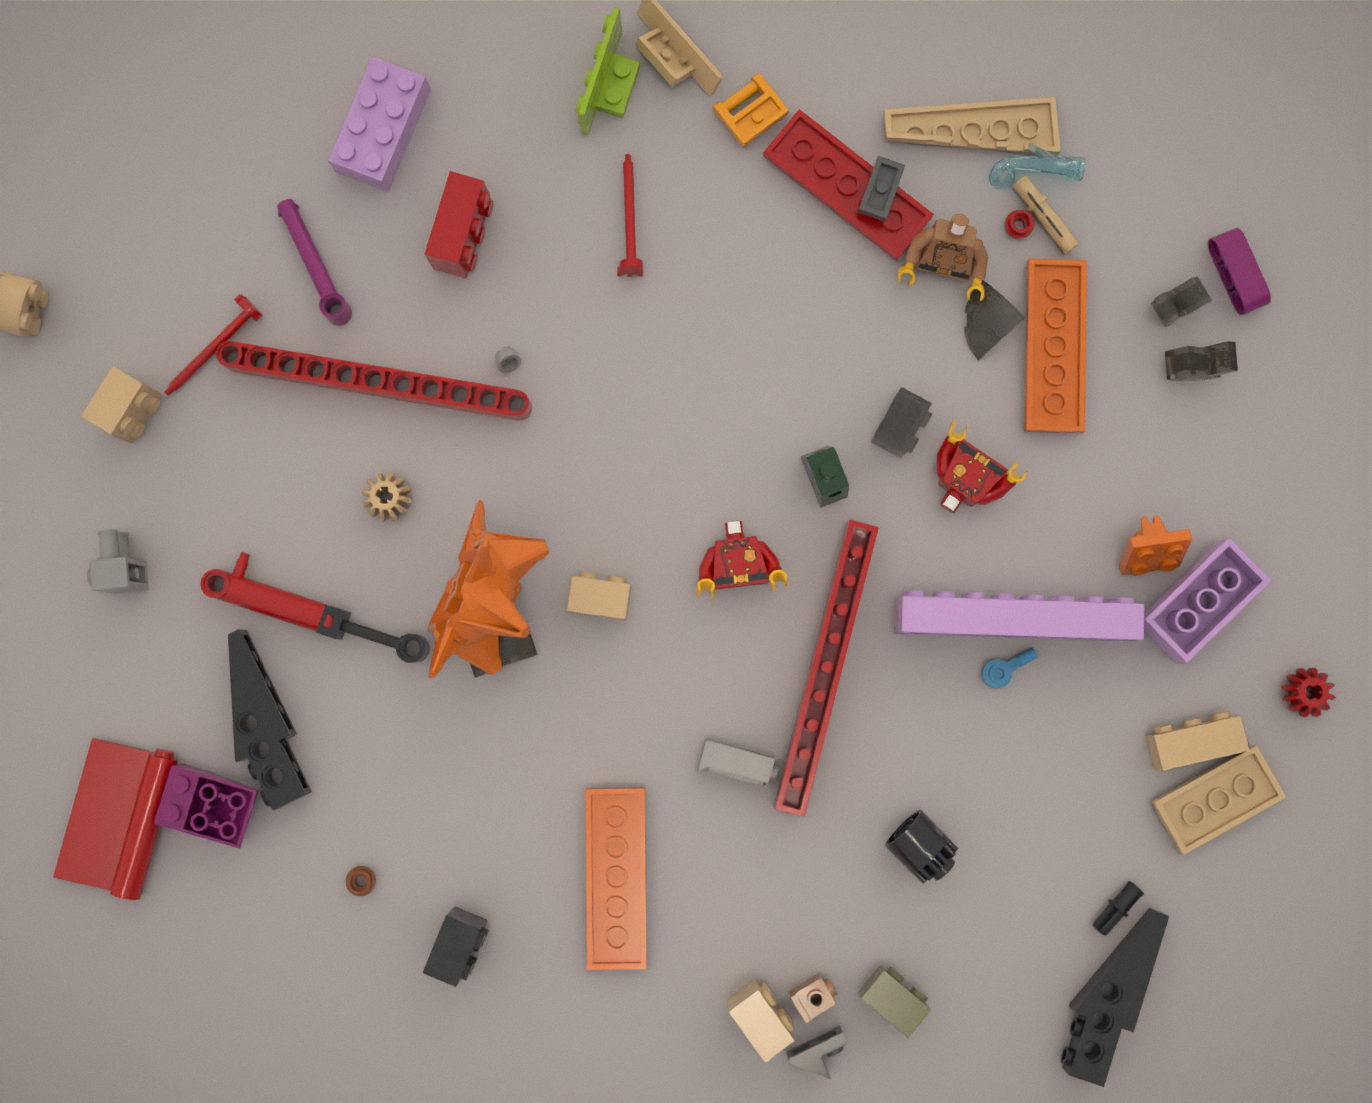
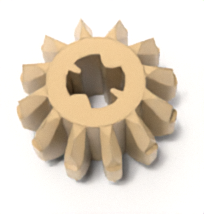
M388 472L386 479L383 474L377 473V483L370 479L367 480V484L372 487L371 490H362V495L370 497L362 502L364 507H371L368 513L370 516L374 517L379 514V520L385 522L389 514L390 518L396 521L398 519L397 510L403 514L407 513V510L402 505L403 503L411 504L412 499L404 497V495L409 494L412 490L409 486L402 487L405 479L399 477L395 480L393 472ZM387 490L393 495L391 501L387 499L388 503L381 499L383 493L387 494Z

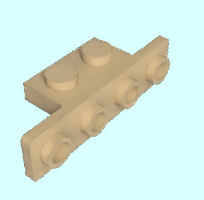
M642 0L637 15L651 31L640 36L635 46L671 87L692 76L709 96L714 94L723 79L722 74L656 0Z

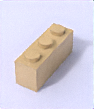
M1229 711L1211 714L1212 719L1201 722V718L1198 717L1182 721L1183 726L1172 728V724L1154 727L1155 733L1146 734L1154 769L1164 771L1250 751L1241 716L1230 715Z

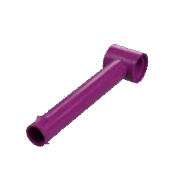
M292 199L281 201L277 205L278 216H282L287 225V229L320 295V311L331 324L336 326L346 324L352 316L351 307L337 293L297 210L299 206ZM334 305H342L338 313L330 314V309Z

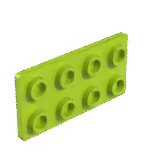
M614 7L611 16L607 15L604 20L602 32L605 35L602 43L598 42L595 47L593 59L596 62L593 70L589 69L586 74L584 85L587 89L584 97L580 96L577 101L575 112L578 113V123L584 135L589 134L596 110L624 118L641 66L640 61L615 54L622 34L620 8Z

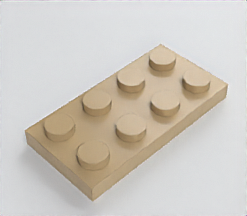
M1257 745L1249 746L1250 751L1231 756L1151 801L1180 854L1185 855L1287 798Z

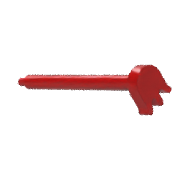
M625 154L623 175L626 259L620 261L619 267H617V276L628 274V277H632L633 274H637L639 277H642L643 262L641 259L636 258L633 162L631 161V155Z
M239 294L234 299L243 311L169 383V387L164 391L166 395L169 396L174 390L177 391L216 352L218 346L228 341L251 317L257 321L263 315L247 297Z

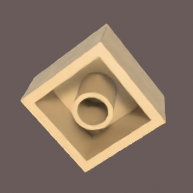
M112 366L81 417L109 434L133 443L144 432L145 422L150 414H154L159 408L160 398L163 394Z
M755 978L727 999L728 1012L766 1063L795 1041L792 1033L795 1027L783 1007L778 1010L775 1006L777 1002L765 982L760 985Z

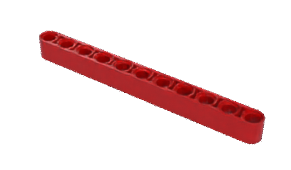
M225 341L216 350V358L221 365L230 371L511 420H524L532 411V404L527 395L520 390L235 341ZM233 351H238L237 360L229 363V354ZM261 356H267L266 364L263 367L257 368V359ZM295 360L296 366L293 371L285 373L284 367L286 363ZM323 365V374L314 378V368ZM346 370H352V379L348 382H341L342 373ZM374 375H381V383L376 387H370V378ZM402 380H409V389L405 392H398V383ZM438 385V393L433 397H427L425 391L428 386ZM458 390H467V397L464 401H454V394ZM486 395H495L496 402L493 406L485 407L482 405V400ZM516 399L525 401L524 408L519 412H514L510 409L511 403Z

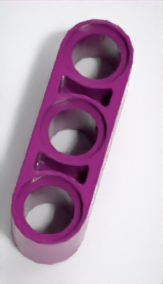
M1235 228L1208 240L1209 253L1236 312L1244 315L1270 304L1271 294L1241 229Z

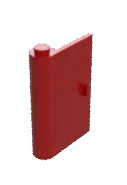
M92 738L53 878L110 890L112 896L122 899H140L160 825L154 824L171 766L178 763V759L173 757L174 752L156 749L154 753Z

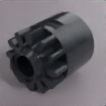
M918 810L909 816L885 843L887 849L923 884L932 878L937 881L944 877L954 866L955 861L952 858L959 849L922 810Z

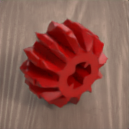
M1304 668L1296 669V675L1288 674L1286 676L1290 685L1281 686L1284 691H1288V695H1285L1282 700L1284 702H1291L1288 710L1291 712L1299 711L1301 717H1308L1309 714L1313 717H1318L1321 715V710L1328 711L1331 709L1327 700H1334L1336 698L1333 694H1329V690L1335 685L1333 683H1325L1328 675L1326 673L1318 674L1316 668H1308L1307 671ZM1310 687L1311 691L1305 692L1306 688ZM1311 693L1309 698L1306 697V694Z

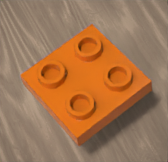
M1158 515L1153 517V523H1149L1147 517H1142L1141 531H1137L1135 537L1129 538L1120 561L1121 574L1141 576L1150 571L1161 570L1169 572L1180 567L1192 541L1190 530L1168 532Z

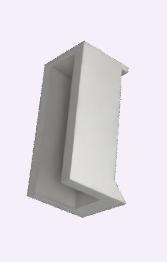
M706 739L697 772L709 767L708 771L749 783L760 785L762 781L764 782L763 786L767 788L769 781L775 782L779 765L774 764V757Z

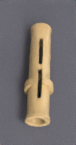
M1028 175L1012 186L1027 204V211L1034 213L1064 254L1079 244V241L1075 239L1046 201L1048 197L1038 191ZM1036 202H1037V203L1040 205V207L1044 210V213H1043L1042 210L1039 208V206L1036 204ZM1048 217L1051 219V221L1054 223V225L1057 227V229L1061 232V234L1063 235V237H1062V236L1059 234V232L1055 229V227H1054V226L1052 225V223L1049 221Z

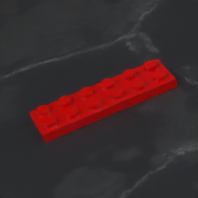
M800 109L763 152V156L896 261L910 246L913 237L919 234L934 216L932 212L899 186L885 222L858 213L874 167Z

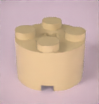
M1 271L0 331L22 337H28L31 334L38 335L41 329V319H38L41 308H46L49 302V292L43 290L40 281Z

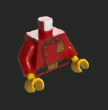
M956 421L950 424L949 436H946L938 450L936 460V474L940 478L938 485L948 491L940 503L944 509L955 513L962 501L971 507L977 503L979 505L989 504L1002 498L1016 485V482H1022L1029 473L1028 470L1023 475L1015 473L1014 469L1020 462L1014 463L1009 470V474H1006L1007 468L964 440L967 426H965L962 433H955L953 429Z
M742 521L725 523L727 539L715 541V546L707 549L699 566L697 597L700 598V592L703 590H708L711 593V598H714L715 590L768 584L769 582L771 589L776 591L775 583L778 581H783L785 587H788L787 574L782 570L777 556L765 542L758 541L756 536L744 537Z

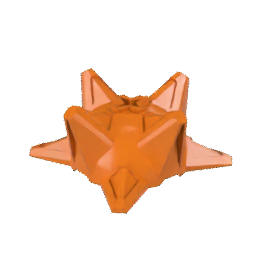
M481 500L475 506L462 548L458 554L460 565L457 573L448 580L444 593L429 622L427 631H433V635L436 638L433 643L435 645L428 678H434L453 653L488 674H495L502 669L498 636L525 638L531 630L515 608V599L522 589L519 580L539 560H543L549 554L545 539L487 532L484 520L485 509Z

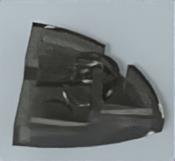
M984 280L981 283L985 288L983 300L980 301L981 292L978 289H974L964 310L967 313V326L964 327L965 338L970 350L978 361L1025 319L1003 295Z

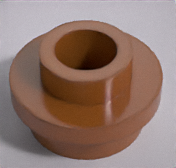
M366 866L353 868L346 877V887L355 896L369 894L376 885L374 872ZM359 875L366 878L365 886H360L357 883Z

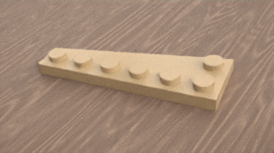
M1056 97L884 109L883 112L885 141L1053 156L1059 155L1061 152Z

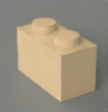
M580 572L579 577L572 576L567 606L568 612L627 620L631 584L625 583L626 578L609 576L608 581L596 579L597 574Z

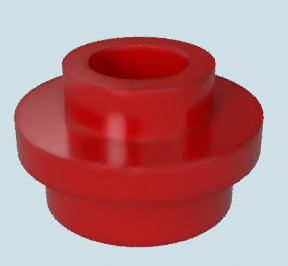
M1015 210L1005 220V229L1013 238H1025L1033 231L1034 219L1025 210ZM1014 222H1022L1023 229H1017Z

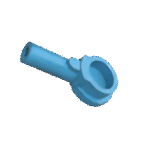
M1031 647L1006 662L1001 659L990 660L982 669L983 680L992 688L1005 687L1010 682L1013 671L1038 658V655Z

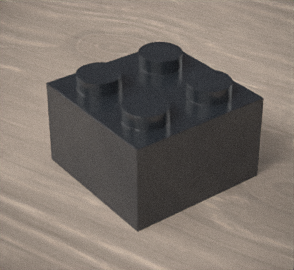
M454 907L445 916L422 973L457 987L462 979L467 981L478 959L473 956L474 952L480 950L489 932L485 928L487 919Z

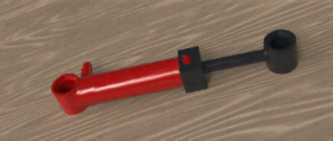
M241 552L239 559H237L233 573L212 569L207 571L201 578V590L210 598L291 623L334 639L342 640L346 632L396 649L398 657L407 663L422 662L430 652L429 642L421 635L409 633L399 638L350 622L349 618L352 612L245 578L244 575L250 555ZM222 577L225 582L224 588L217 592L214 583L216 579ZM415 640L418 642L420 649L416 656L411 657L407 653L406 648L410 641Z

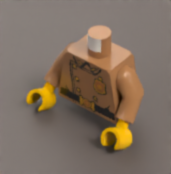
M963 214L953 215L951 221L944 219L936 220L932 228H926L913 237L904 259L907 261L906 265L900 267L897 271L898 282H900L901 276L904 273H910L908 286H911L915 282L913 268L916 264V270L966 282L973 278V283L967 289V298L970 300V292L973 289H978L981 292L980 301H982L985 288L981 283L982 279H985L988 254L982 240L976 238L977 229L968 225L969 219Z

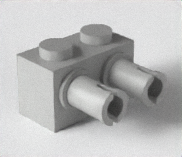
M116 529L97 531L99 535L100 557L97 560L90 561V568L87 571V580L89 585L92 586V591L116 594L149 590L146 561L130 558L129 533L118 532Z

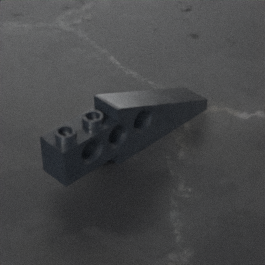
M238 629L228 634L235 761L249 760L248 770L254 780L258 779L262 787L260 794L266 806H271L272 810H276L310 794L312 791L287 739L297 735L293 724L248 631ZM250 715L254 716L257 720V727L253 731L249 730L246 725L247 718ZM263 741L270 747V753L266 758L259 753V746ZM275 768L279 769L283 775L280 784L272 780L271 775Z
M1149 908L1070 1002L1069 1007L1079 1015L1071 1023L1070 1034L1072 1037L1069 1047L1065 1046L1061 1055L1062 1068L1068 1075L1104 1087L1121 1030L1125 1029L1134 1033L1169 920L1168 915ZM1106 983H1112L1111 993L1107 996H1102V987ZM1098 1012H1103L1102 1022L1093 1025V1016ZM1089 1041H1094L1093 1051L1087 1054L1083 1053L1084 1045Z

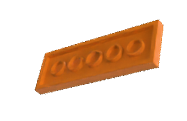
M1029 258L1027 261L1024 432H1085L1087 260Z
M645 787L586 788L587 970L647 969Z

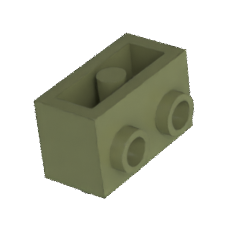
M880 965L858 994L864 1002L909 1038L931 1011L925 1003L928 998L915 986L911 990L902 983L905 978L894 968L890 967L886 970Z

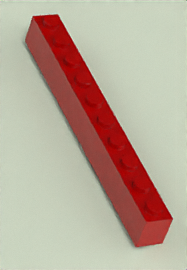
M849 520L846 523L773 806L776 810L805 817L879 527L854 520Z

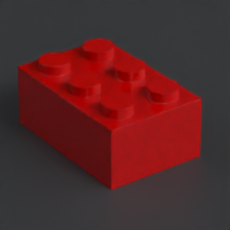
M452 171L449 172L424 253L434 270L467 279L469 271L473 272L477 261V255L474 254L477 244H482L485 235L483 223L485 217H490L493 209V200H491L490 192L487 190L484 180Z

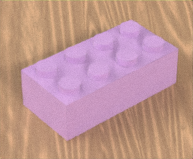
M371 57L328 160L335 172L389 192L431 91L425 76L379 58Z
M1230 538L1218 540L1144 611V631L1175 663H1188L1271 580Z

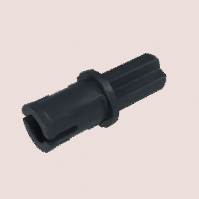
M1128 881L1126 886L1113 900H1108L1109 905L1093 922V927L1100 934L1106 936L1123 916L1128 917L1127 912L1144 895L1143 891L1134 883Z

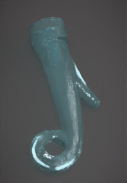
M1030 143L1028 148L1036 156H1014L1002 159L993 166L989 174L991 185L999 190L1007 189L1013 184L1015 178L1014 169L1066 177L1067 180L1081 181L1085 172V158L1058 156ZM1006 170L1007 178L1003 181L998 180L999 174Z

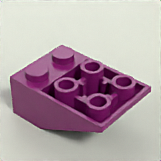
M187 764L172 765L154 824L240 849L258 790L211 771Z

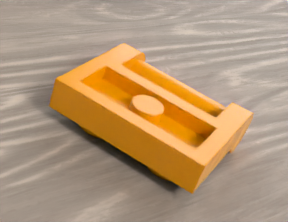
M759 73L751 78L750 83L723 103L719 101L712 106L716 116L723 121L742 147L748 145L789 113L788 108ZM757 91L762 94V96L736 115L732 116L730 114L731 110Z

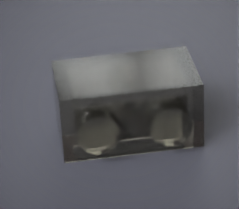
M900 387L876 430L871 443L899 458H902L906 452L911 454L919 438L915 437L919 427H926L933 414L928 411L932 403Z

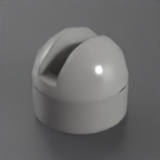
M503 347L495 356L496 364L502 372L514 371L521 362L517 352L511 347Z

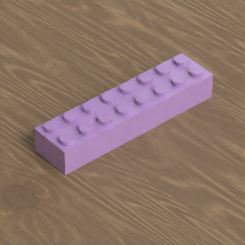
M925 591L903 592V596L895 599L894 634L1138 641L1144 640V604L1134 603V598L1125 597L1108 599V603L1104 602V597L1094 596L1079 598L1078 602H1075L1074 596L1049 597V601H1045V595L1020 596V600H1015V594L991 595V599H985V593L961 594V598H955V592L932 593V597H925Z

